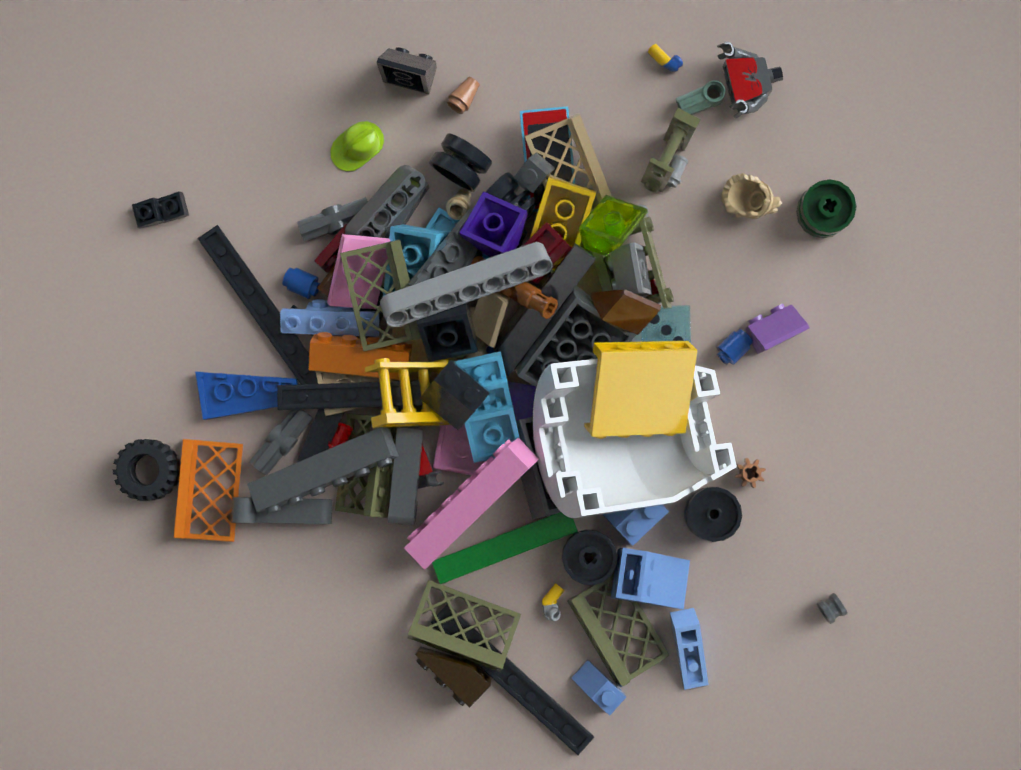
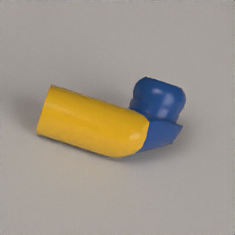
M657 44L652 45L648 50V54L658 64L671 72H676L679 70V67L683 66V61L678 55L670 58Z

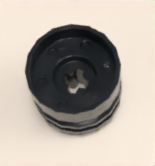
M507 172L494 182L486 193L526 210V223L533 214L539 200L534 196L525 203L530 195V191L525 190L517 195L516 192L520 187L518 180L510 172Z

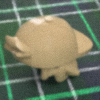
M744 173L733 175L723 187L721 200L724 207L727 208L726 212L736 214L738 218L758 219L767 214L776 213L778 211L777 208L782 204L780 197H774L771 188L756 176H747Z

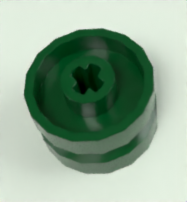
M831 179L819 181L812 185L798 201L796 210L798 223L805 232L813 237H833L849 226L855 217L857 208L855 196L850 188L840 181Z

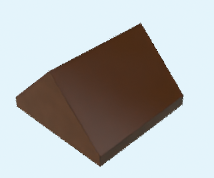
M625 289L591 292V299L603 321L636 335L640 334L661 309V305Z

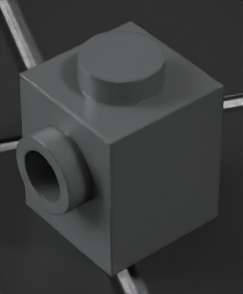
M536 152L527 159L514 178L518 180L521 188L533 193L542 186L555 168Z

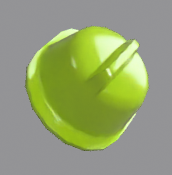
M361 121L349 127L332 144L330 153L334 165L344 171H355L365 165L382 150L384 135L381 129L376 124L368 121Z

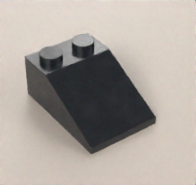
M396 47L395 50L388 48L378 57L376 63L384 83L430 94L437 69L436 61L433 60V57L426 54H419V56L409 54L408 50Z

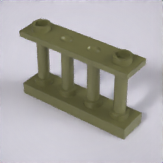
M677 108L663 139L667 141V146L659 161L651 157L641 180L645 184L644 187L654 193H657V191L663 192L674 171V168L668 166L676 150L682 149L685 151L701 119Z
M642 212L637 213L639 223L607 233L601 232L597 227L586 229L592 255L596 257L594 262L602 291L613 290L612 282L615 281L608 264V257H611V255H607L605 246L608 245V242L642 232L646 245L644 246L645 256H649L652 270L648 271L649 279H655L659 292L644 298L657 304L662 303L663 309L668 310L672 308L671 302H674L670 287L666 288L651 234V231H654L651 217H647Z

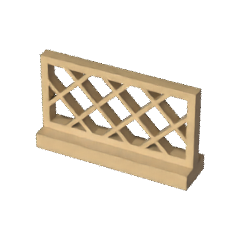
M579 113L525 136L532 155L537 152L543 155L542 158L544 159L548 157L559 162L554 175L550 174L549 177L568 182L556 177L561 164L575 169L568 183L573 182L577 171L588 175L589 181L585 188L589 189L590 184L592 185L593 190L596 191L595 197L599 203L598 207L591 209L589 216L616 207ZM568 124L571 132L568 142L565 143L554 138L557 129ZM550 131H553L552 136L545 134ZM540 135L550 139L545 152L535 149L531 139ZM572 139H574L576 147L570 145ZM552 141L566 146L561 159L547 154ZM568 148L579 152L580 158L576 166L563 161ZM581 162H583L585 170L579 168ZM546 179V181L543 183L545 187H546V184H547V181H548L547 179Z

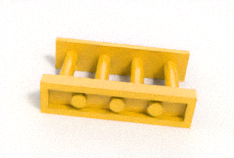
M389 358L374 360L375 364L365 367V372H378L383 406L381 415L371 417L372 428L450 425L423 401V409H421V412H416V408H413L409 372H418L422 396L430 385L428 372H438L439 374L448 364V359L434 362H390ZM389 372L399 373L403 404L401 413H396V409H393Z

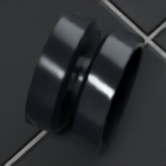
M447 133L441 143L446 153L435 152L429 164L451 182L470 192H474L481 182L476 173L486 174L492 165V160L471 143L454 134Z
M706 487L694 492L686 501L684 518L689 530L698 538L711 542L724 541L733 536L740 527L742 509L736 496L728 490L719 487ZM711 510H717L714 519L709 515Z
M585 529L574 533L567 539L562 550V562L566 572L573 580L584 585H596L603 583L612 575L617 565V552L615 545L606 535L597 530ZM586 552L593 553L591 561L585 560L584 555Z

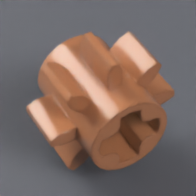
M744 458L745 465L736 464L740 470L739 474H736L734 477L743 480L741 482L742 487L747 482H750L751 487L756 488L755 482L757 480L764 482L761 472H764L766 468H759L757 466L759 464L758 459L753 464H750V460ZM753 467L752 472L755 474V477L747 479L748 474L745 472V469Z

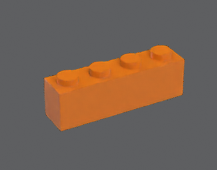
M320 332L314 334L310 341L309 370L379 378L378 372H365V367L375 364L374 360L389 358L390 362H411L412 344L402 342L363 351L361 340L354 335L339 337L332 336L328 332ZM367 338V345L377 343L379 338ZM389 372V379L399 380V373Z

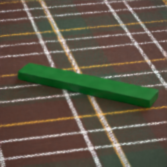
M560 512L436 559L432 564L439 583L443 584L578 532L574 519Z

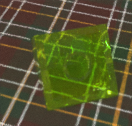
M605 195L579 227L584 249L605 256L619 248L648 213L647 208Z

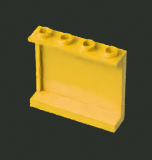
M689 341L594 343L593 353L597 356L598 361L590 423H584L586 430L592 437L599 439L606 438L607 436L627 438L630 435L651 437L653 434L674 436L676 433H686L698 350Z

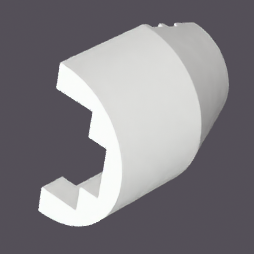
M598 359L550 364L539 378L533 406V434L536 456L539 458L538 465L548 494L556 507L567 517L580 518L671 504L737 467L732 444L716 445L707 401L720 395L715 370L695 366L686 433H676L674 436L653 434L651 437L630 435L627 438L607 436L606 438L599 439L589 434L584 427V423H590Z

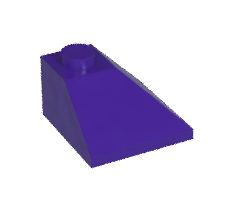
M483 192L459 234L489 257L503 254L517 248L527 217V211Z

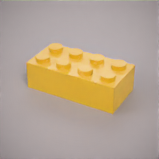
M549 177L530 238L548 222L571 247L575 243L580 246L596 191ZM561 261L553 268L554 271L561 263Z

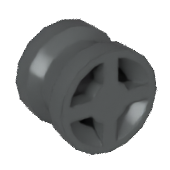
M835 593L829 595V599L826 601H819L817 603L819 610L829 624L834 623L837 617L847 615V610Z

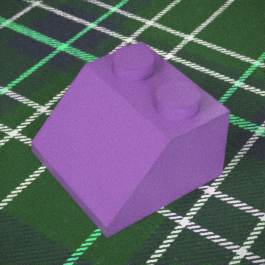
M784 304L778 305L770 310L771 315L765 318L759 315L748 321L750 325L744 329L753 340L752 345L757 355L810 328L792 304L787 307Z

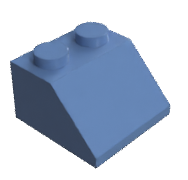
M663 505L602 515L633 546L669 511Z

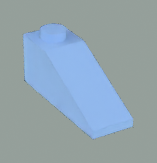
M689 608L670 612L684 690L709 685L701 628L695 609Z

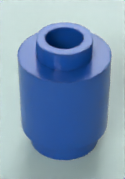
M289 268L282 281V285L287 287L288 291L307 299L318 294V286L321 283L318 282L319 278L299 268Z
M742 329L736 332L733 331L717 347V356L726 365L728 363L734 365L751 349L750 345L753 343V340Z

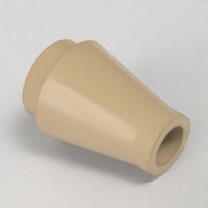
M460 189L457 194L448 200L446 210L452 219L460 220L470 209L471 193L467 189Z

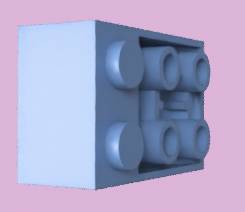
M619 548L617 549V565L614 570L611 598L684 610L690 560L647 551Z

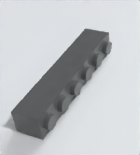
M380 427L250 482L247 485L256 511L266 512L267 515L281 511L280 506L287 503L289 506L304 501L302 498L309 494L311 496L320 495L330 485H333V487L344 485L348 482L347 478L354 475L356 478L363 477L369 474V469L378 466L379 469L393 464L392 460L399 457L390 430Z

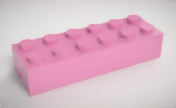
M519 438L513 442L508 439L493 453L496 458L494 459L491 456L475 471L478 476L474 473L458 487L459 490L450 495L420 527L407 537L410 542L404 549L424 570L539 460Z

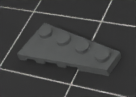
M470 208L410 280L408 285H415L469 266L472 263L478 249L459 233L473 209Z

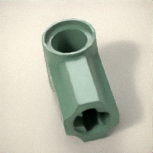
M709 81L705 86L676 98L678 108L693 115L707 108L717 107L723 101L725 87L719 81ZM716 89L720 93V97L712 99L707 95V91Z

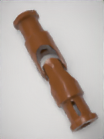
M477 256L476 258L473 259V261H472L471 264H474V263H477V262H480V261H483V260H486V259H485L484 257H482V256ZM528 282L499 291L527 309L536 310L545 319L550 318L557 309L558 301L555 298L545 296L540 289Z

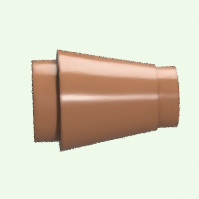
M468 77L448 96V106L459 114L468 111L480 86L478 81Z

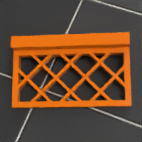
M183 439L174 538L234 542L236 523H231L226 517L232 512V508L224 514L215 502L225 494L232 500L229 491L233 487V497H238L243 444ZM198 445L209 446L215 455L203 463L197 456ZM213 446L223 448L217 452ZM226 448H238L237 459L230 465L219 455ZM218 456L226 468L217 476H214L206 465ZM197 460L201 464L198 469H196ZM235 463H236V473L231 469V467H232ZM204 467L213 479L201 488L195 481V474ZM229 469L235 476V483L226 490L217 478ZM216 481L224 492L213 501L204 489ZM194 485H196L199 489L195 494ZM202 492L210 501V504L199 512L193 505V498ZM213 505L222 517L210 525L201 514ZM193 509L197 515L191 519ZM197 517H200L208 526L201 534L190 533L191 522ZM223 518L231 526L230 536L218 535L213 529ZM211 530L214 535H207L205 533Z

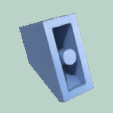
M589 660L572 677L574 682L609 716L626 698L625 693Z

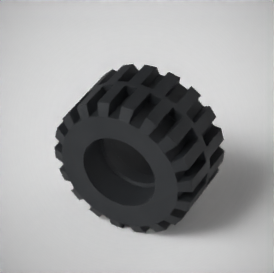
M138 439L134 440V443L126 444L125 449L117 453L119 458L114 459L113 464L117 465L116 469H112L113 475H117V479L114 480L115 484L121 486L119 490L122 493H127V497L137 499V501H152L164 498L166 494H170L173 491L172 487L177 486L179 482L176 479L177 476H180L178 466L181 464L180 460H176V452L171 451V447L168 444H163L162 441ZM145 455L154 457L159 465L158 477L149 485L141 483L135 471L138 461Z

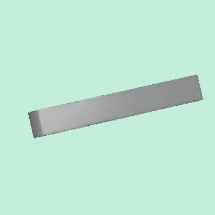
M535 242L389 293L381 299L380 306L386 323L391 327H399L543 276L551 271L553 264L544 245Z

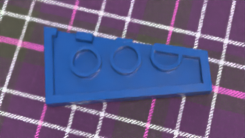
M195 371L203 420L277 408V385H298L297 379Z

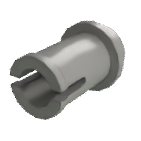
M680 155L673 156L670 167L674 168V171L667 183L668 186L676 188L678 184H681L680 178L686 164H688L686 158Z

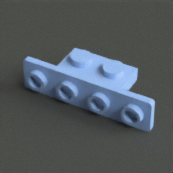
M316 299L309 302L306 309L282 308L280 311L281 333L318 334L320 332H328L332 335L359 336L354 310L350 307L329 306L326 300ZM359 311L360 317L367 321H370L375 313ZM378 313V315L376 316L375 320H374L373 323H372L373 325L377 326L378 328H379V313ZM362 321L363 329H365L368 324ZM370 326L365 336L377 337L379 336V331Z

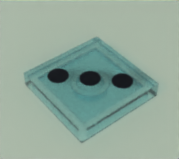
M690 305L672 306L668 310L663 309V306H661L660 311L641 331V341H689L691 343Z

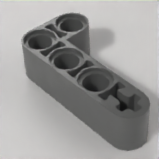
M402 165L397 168L347 224L345 235L358 236L363 231L361 236L381 238L380 235L422 190L425 184L424 175L409 165Z
M398 427L395 447L399 457L394 459L388 523L414 526L416 522L423 429Z
M232 497L231 523L332 524V499L303 498L304 501L292 506H289L287 503L280 506L281 511L267 515L266 512L256 511L252 497Z

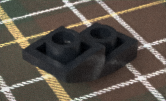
M176 192L158 199L150 198L132 204L138 228L154 226L189 216L183 192Z

